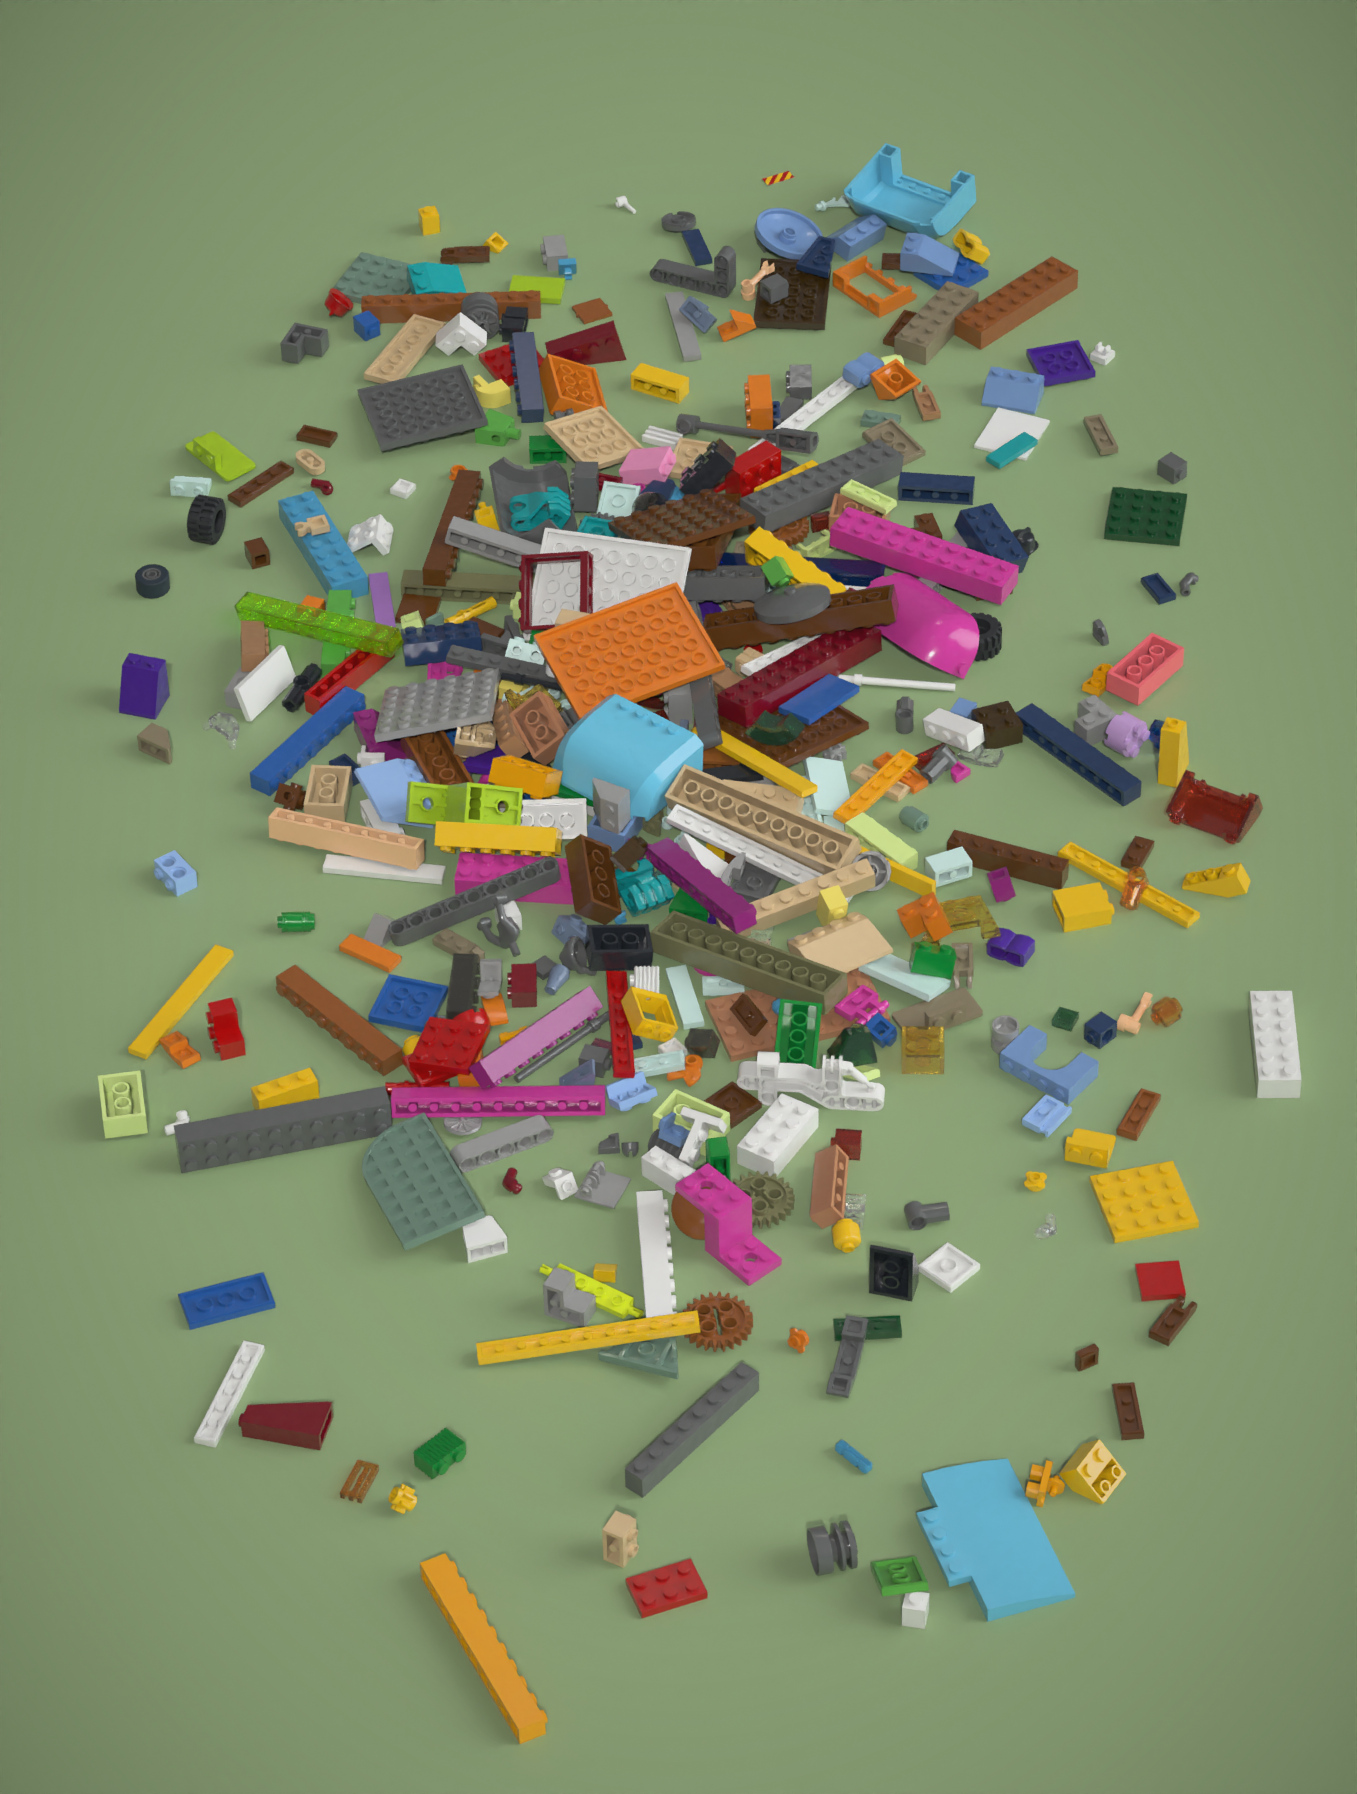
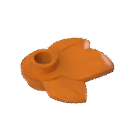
M696 1054L686 1056V1070L667 1073V1080L672 1081L684 1078L688 1087L693 1086L701 1077L702 1058Z

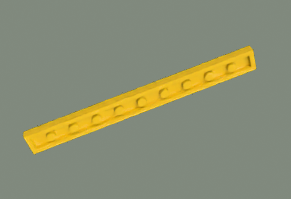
M697 1310L476 1343L479 1365L699 1333L700 1325Z

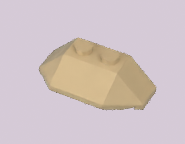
M488 721L457 727L454 754L467 758L495 749L496 733L494 725Z

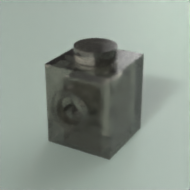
M690 1028L689 1034L685 1038V1048L689 1054H696L701 1058H715L720 1039L714 1030Z

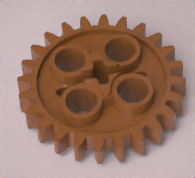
M805 516L771 531L776 539L782 540L787 546L792 547V544L796 545L798 541L804 542V538L808 537L809 520ZM748 525V532L751 535L756 529Z
M709 1292V1297L707 1298L701 1294V1300L693 1298V1304L687 1303V1309H683V1312L698 1311L700 1332L684 1335L685 1338H689L690 1344L696 1342V1348L703 1345L705 1351L711 1347L713 1352H716L717 1348H721L725 1352L727 1346L733 1350L734 1344L741 1346L742 1340L747 1341L748 1335L752 1334L753 1313L750 1312V1306H745L744 1300L738 1302V1296L731 1299L730 1293L723 1297L721 1292H718L717 1296H713ZM713 1309H716L717 1312L718 1325L720 1327L721 1335H719L717 1331L716 1318L714 1317Z

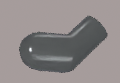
M1190 572L1180 581V589L1183 596L1191 594L1190 584L1195 585L1198 582V575Z

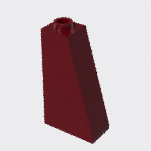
M328 1401L247 1405L245 1412L240 1414L238 1425L241 1427L242 1437L320 1451L333 1420L332 1402Z

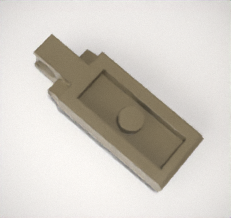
M447 928L432 938L434 946L463 962L470 959L480 965V960L485 959V951L480 949L477 944Z

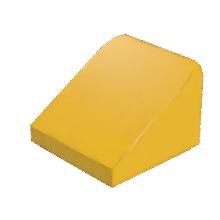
M495 232L486 240L483 246H489L491 252L499 254L509 243Z
M596 1263L593 1269V1279L599 1282L616 1283L618 1265Z

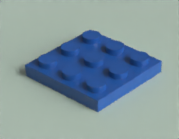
M959 253L953 276L913 272V276L939 290L947 281L969 288L987 278L989 271Z
M389 974L368 1015V1020L372 1023L422 1033L424 1030L423 1026L429 1017L437 1016L448 994V986Z

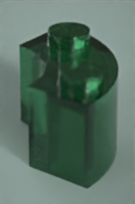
M764 710L752 722L745 733L760 743L778 746L794 741L805 725L792 713L786 716H776Z

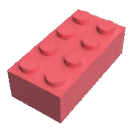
M1151 633L1107 672L1106 691L1139 706L1183 666L1184 647Z

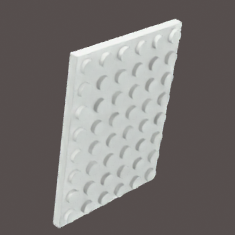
M545 528L540 554L589 551L594 555V613L675 582L678 583L683 592L692 549ZM580 562L537 564L532 589V626L555 624L561 609L580 612ZM523 633L525 641L529 642L531 634Z

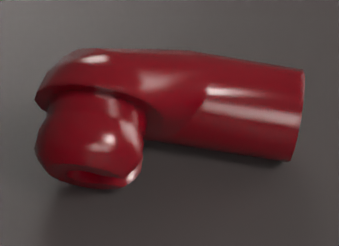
M312 478L311 487L320 489L324 495H331L333 493V486L330 481Z
M508 1168L502 1185L508 1192H513V1194L517 1195L522 1190V1185L515 1179L518 1172L515 1168Z

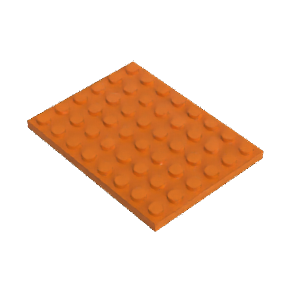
M677 582L534 635L535 643L579 720L607 696L617 694L636 703L725 669V663Z

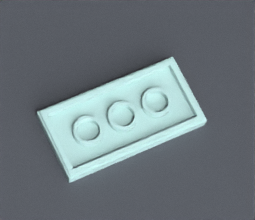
M808 757L803 760L806 778L816 784L818 790L810 795L814 813L833 816V813L850 798L843 762Z
M892 954L874 960L858 969L871 977L927 1002L950 988L951 981L945 978L911 973L909 962Z

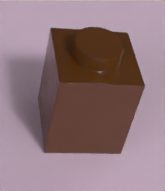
M262 537L244 542L245 557L252 570L270 565L269 549Z

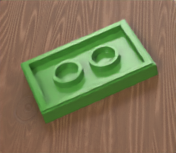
M915 1556L873 1561L870 1563L871 1572L882 1597L929 1590L928 1581Z

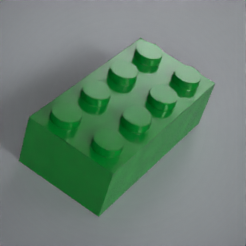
M780 999L775 1052H780V1063L807 1064L816 1069L822 1003Z

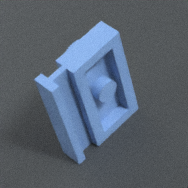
M1046 1094L1022 1118V1125L1039 1134L1043 1133L1048 1138L1072 1113V1107H1066L1063 1102Z

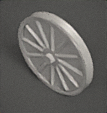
M444 1117L445 1129L456 1135L475 1133L482 1126V1117Z

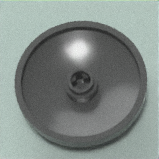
M819 583L786 585L761 596L754 604V611L757 619L765 623L786 624L815 616L825 610L831 603V594L828 587Z

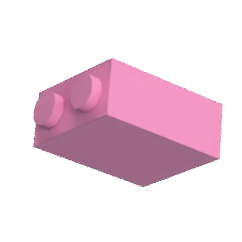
M671 446L631 449L619 470L620 476L623 477V484L633 485L642 483L648 485L653 480L665 482L676 463V456Z

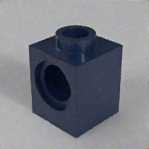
M1102 1011L1085 1023L1084 1039L1098 1049H1101L1117 1037V1021Z

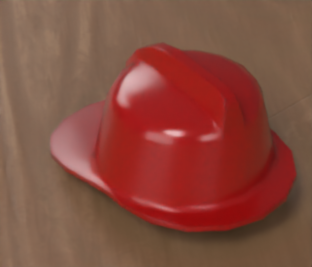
M331 288L324 305L330 311L329 316L335 314L338 317H343L352 310L353 303L341 291Z

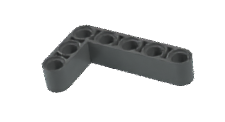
M723 246L714 258V271L659 259L651 269L650 276L654 281L726 298L736 286V252L730 246Z

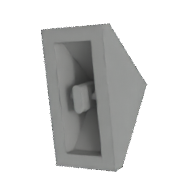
M374 913L364 939L384 947L391 940L388 926L395 919Z

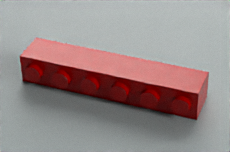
M377 632L304 693L306 712L314 715L345 686L356 690L395 657L393 639Z

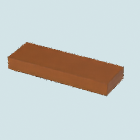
M1141 1088L1117 1128V1135L1137 1141L1160 1102L1161 1094Z

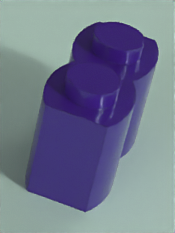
M998 928L987 942V954L990 957L1002 961L1006 960L1008 963L1018 967H1024L1035 952L1034 939L1027 935L1015 934L1005 928Z

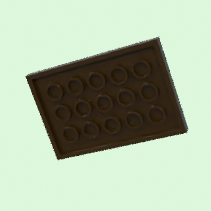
M761 258L760 270L765 261H768V266H771L773 263L775 266V270L765 275L761 280L778 273L788 281L789 288L788 297L770 304L760 296V281L758 282L753 319L756 327L825 330L832 264L829 278L796 270V263L799 259Z

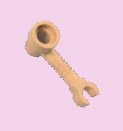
M768 261L763 262L761 270L751 280L745 279L741 282L743 300L750 301L756 297L755 285L765 275L775 270L774 263L768 266Z
M1148 992L1143 994L1140 1004L1132 1017L1121 1014L1117 1021V1030L1122 1032L1128 1031L1137 1035L1141 1027V1023L1138 1021L1145 1010L1151 1005L1152 1001L1150 1000L1153 994Z

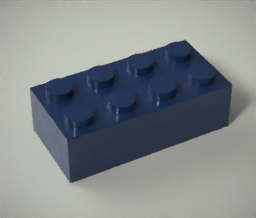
M989 503L960 510L954 526L969 549L1018 565V573H1022L1029 556L994 505Z
M471 620L458 624L448 622L438 626L429 624L424 627L416 628L409 626L401 629L405 666L446 662V656L451 645L482 651L478 622Z

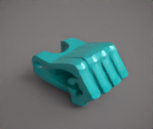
M547 487L548 492H532L512 497L509 501V509L513 513L510 521L511 527L518 532L530 531L547 519H550L562 530L571 516L569 495L559 489V487ZM520 503L522 506H514V504ZM523 520H524V522L521 523V524H517V523H516L517 521H523Z
M646 858L637 861L638 869L635 872L626 871L623 873L619 868L615 869L618 893L632 917L657 910L669 904L675 897L667 877L659 875L656 880L652 875L654 873V866Z

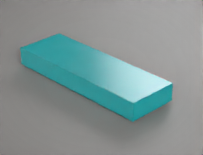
M1023 432L988 454L986 461L1001 469L1038 445V439Z

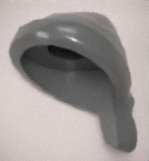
M572 936L565 943L559 955L562 965L566 966L570 971H576L578 974L595 976L597 971H589V967H587L586 948L582 939L579 936Z

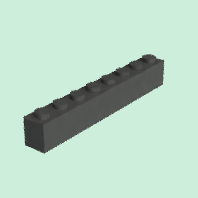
M743 1362L735 1367L625 1468V1487L642 1498L646 1496L759 1391V1372Z

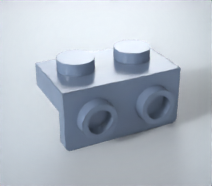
M576 914L558 915L551 933L564 945L572 936H579L585 944L587 925Z

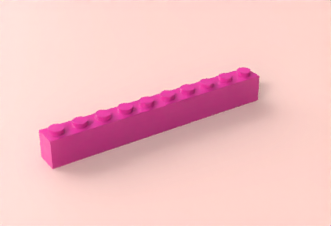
M605 1085L495 1086L494 1088L485 1087L483 1089L481 1087L392 1088L391 1094L392 1118H412L421 1113H425L427 1117L605 1115L606 1108Z

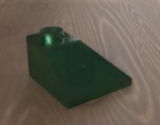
M857 1023L845 1028L827 1050L829 1059H831V1055L835 1056V1059H839V1056L843 1055V1061L853 1063V1067L878 1063L871 1032L866 1024Z

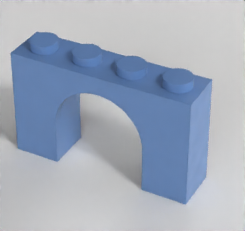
M1029 1025L1000 1052L999 1068L1069 1105L1098 1077L1099 1061L1081 1052L1064 1068L1049 1070L1039 1067L1033 1061L1046 1050L1047 1034Z

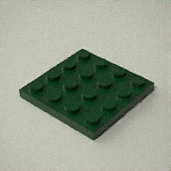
M1113 487L1104 539L1180 546L1187 494Z

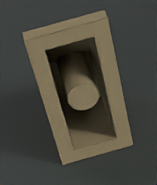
M151 723L137 735L139 751L167 764H171L172 756L168 731L161 726Z

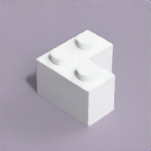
M460 312L436 333L435 346L448 356L460 346L471 354L476 355L486 346L487 332Z

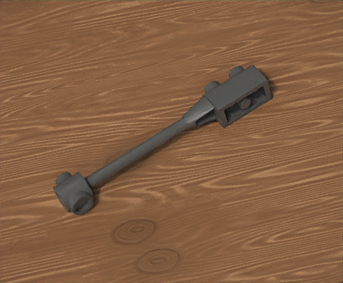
M682 413L679 414L676 422L677 431L681 434H697L699 429L761 437L776 443V447L780 450L808 454L816 450L819 442L817 432L783 427L766 430L701 422L699 416Z

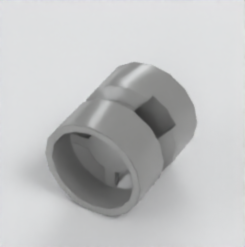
M1003 1015L995 1018L992 1022L991 1047L995 1053L1000 1054L1019 1035V1022L1012 1016Z

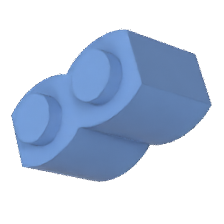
M866 352L843 367V378L857 388H862L870 383V374L883 367L884 362L871 353Z

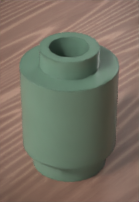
M905 806L899 814V819L902 823L916 832H922L929 825V816L913 806Z

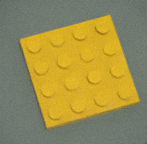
M1173 1161L1090 1176V1185L1114 1243L1199 1228L1198 1218Z

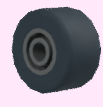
M149 564L137 570L135 574L136 590L140 596L154 599L168 593L170 589L169 572L165 567Z

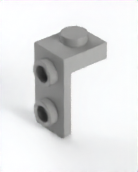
M481 959V982L477 995L487 999L494 998L499 995L503 983L502 959Z

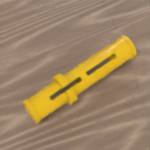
M489 597L465 610L461 609L457 611V614L444 619V623L452 622L458 624L468 621L473 616L477 617L496 608V600L493 597Z

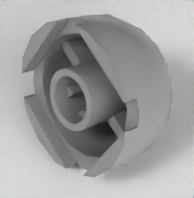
M862 852L856 856L852 864L866 858L868 859L875 873L876 887L866 891H877L884 887L890 879V863L879 852Z

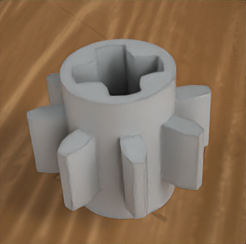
M841 743L822 751L824 759L837 761L847 759L845 745Z

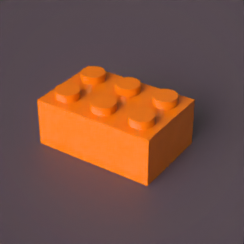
M770 374L748 375V383H744L747 428L757 430L773 429Z

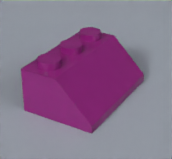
M371 708L353 713L354 731L361 747L366 745V752L385 753V761L397 758L408 759L401 747L400 738L376 742L374 734L380 712Z

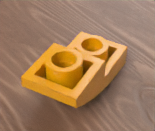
M1102 663L1093 670L1092 677L1083 683L1082 691L1092 695L1095 694L1097 697L1102 695L1106 691L1107 672L1113 666Z

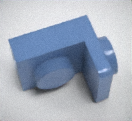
M671 1112L660 1120L658 1138L677 1147H682L690 1131L681 1125L674 1124L676 1113Z

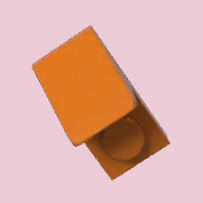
M731 309L729 311L733 320L717 327L723 342L757 328L750 314Z

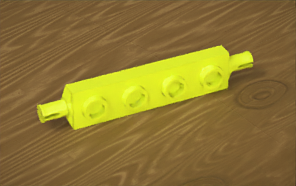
M561 1263L557 1266V1268L575 1274L576 1289L595 1295L596 1307L622 1319L629 1314L638 1319H641L644 1311L634 1307L633 1297ZM542 1264V1267L539 1269L540 1273L547 1276L553 1271V1268Z

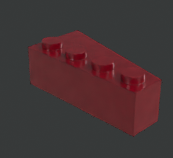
M614 320L545 342L548 354L583 365L626 360Z

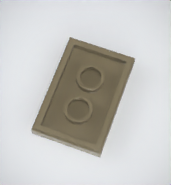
M892 418L862 433V437L868 443L880 439L904 455L903 466L925 456L926 451Z

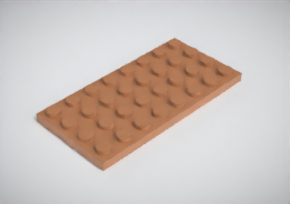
M859 967L847 972L848 994L839 1002L861 985H865L878 993L869 975L859 971ZM751 989L705 1000L706 1010L731 1062L755 1057L758 1055V1051L775 1052L779 1015L773 1012L771 1006L772 1002L778 998ZM742 993L748 995L768 1020L755 1037L748 1033L730 1010ZM878 995V1002L881 1003L882 1000H881L880 996ZM834 1006L826 1015L821 1014L819 1041L863 1031L864 1028L859 1029L855 1025V1022L859 1020L858 1018L850 1022L837 1014ZM868 1008L865 1011L868 1013L872 1009ZM885 1009V1013L882 1016L890 1022V1016Z

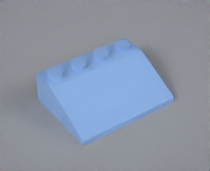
M397 758L355 769L354 773L381 821L433 828L434 825L405 822L408 782L427 783L415 761ZM425 798L423 800V807L429 809L431 805L430 800Z

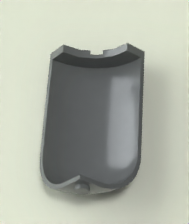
M503 457L489 466L501 532L542 545L545 528L559 529L550 519H547L530 531L518 532L513 530L510 525L511 516L513 515L509 509L510 499L514 496L532 492H548L547 487H559V489L569 495L571 516L562 530L577 532L578 528L574 508L571 504L567 472L556 460L542 466H533V469H525L523 466L514 464ZM517 503L514 506H522V504ZM523 520V521H517L516 523H517V524H521V523L524 522V520Z

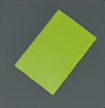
M513 275L509 292L540 291L541 303L561 304L566 282L565 278Z

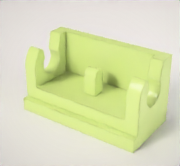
M824 529L821 531L825 537L821 536L819 540L812 542L806 547L800 543L795 545L804 559L815 562L836 550V547L830 546V532Z

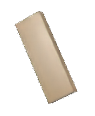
M861 763L850 773V779L864 785L878 771ZM898 781L884 796L900 802L910 793V786Z

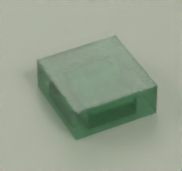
M1059 1007L1052 1019V1026L1071 1032L1079 1019V1012Z

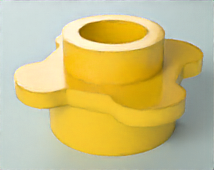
M1032 1171L1026 1173L1027 1180L1024 1182V1186L1030 1191L1038 1192L1045 1188L1044 1180L1047 1179L1045 1173Z

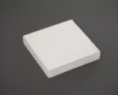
M948 1242L918 1265L920 1273L950 1293L980 1270L978 1262Z

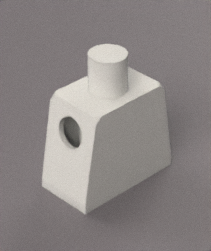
M485 1216L476 1222L462 1227L468 1263L508 1253L507 1236L492 1216Z

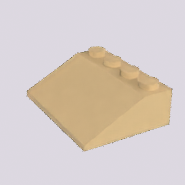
M851 912L844 918L833 920L828 925L814 928L811 932L798 935L793 940L787 942L790 953L845 973L893 953V948L872 922L859 912Z

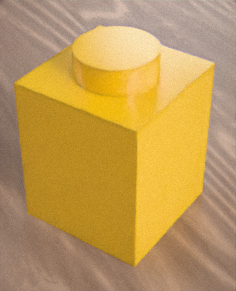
M426 206L418 209L419 227L423 236L440 233V219L436 207Z

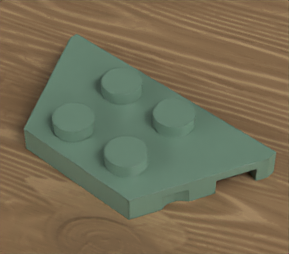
M675 1337L614 1345L608 1351L601 1350L598 1353L600 1361L673 1379L679 1378Z

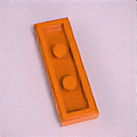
M887 751L873 760V766L880 770L894 756ZM912 768L899 780V782L910 786L912 794L928 786V780Z
M350 934L339 945V951L388 973L402 961L401 955L354 934Z

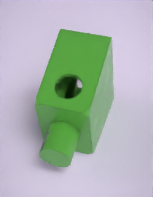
M489 409L485 414L488 425L475 428L476 443L504 447L510 438L519 440L522 433L520 429L515 428L513 417Z

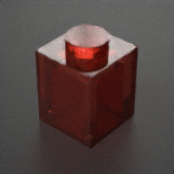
M836 1129L835 1137H831L830 1147L837 1144L849 1156V1160L860 1161L862 1130Z

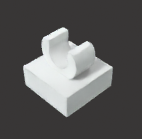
M1099 342L1095 346V350L1090 354V360L1104 366L1115 357V351L1111 350L1110 345L1104 347L1102 342Z

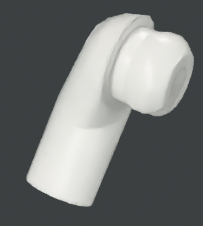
M180 1110L176 1113L178 1119L175 1123L164 1126L166 1136L174 1134L173 1125L189 1123L190 1116H188L186 1110Z

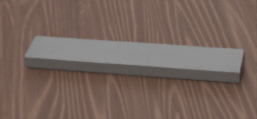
M683 291L665 293L666 303L683 361L701 360V352L692 321L679 310L685 302Z

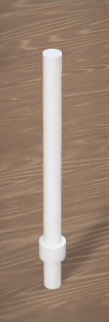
M854 674V676L839 675V678L858 686L866 684L954 692L956 684L864 677L862 674Z

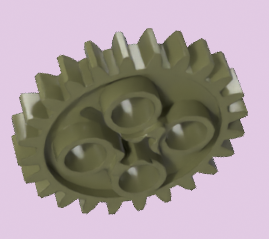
M757 1171L754 1176L751 1172H748V1177L740 1175V1181L733 1179V1184L752 1198V1229L755 1225L762 1229L765 1224L768 1228H771V1223L779 1225V1219L786 1221V1215L791 1216V1210H794L795 1195L793 1194V1188H790V1183H784L783 1177L777 1180V1174H773L770 1177L767 1171L764 1175Z

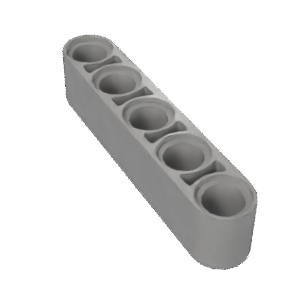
M536 1115L458 1144L452 1148L450 1156L461 1172H469L544 1144L552 1139L554 1131L542 1115Z

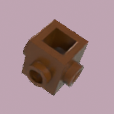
M291 782V785L279 783L274 802L284 805L283 809L295 811V809L303 810L306 791L302 790V785Z

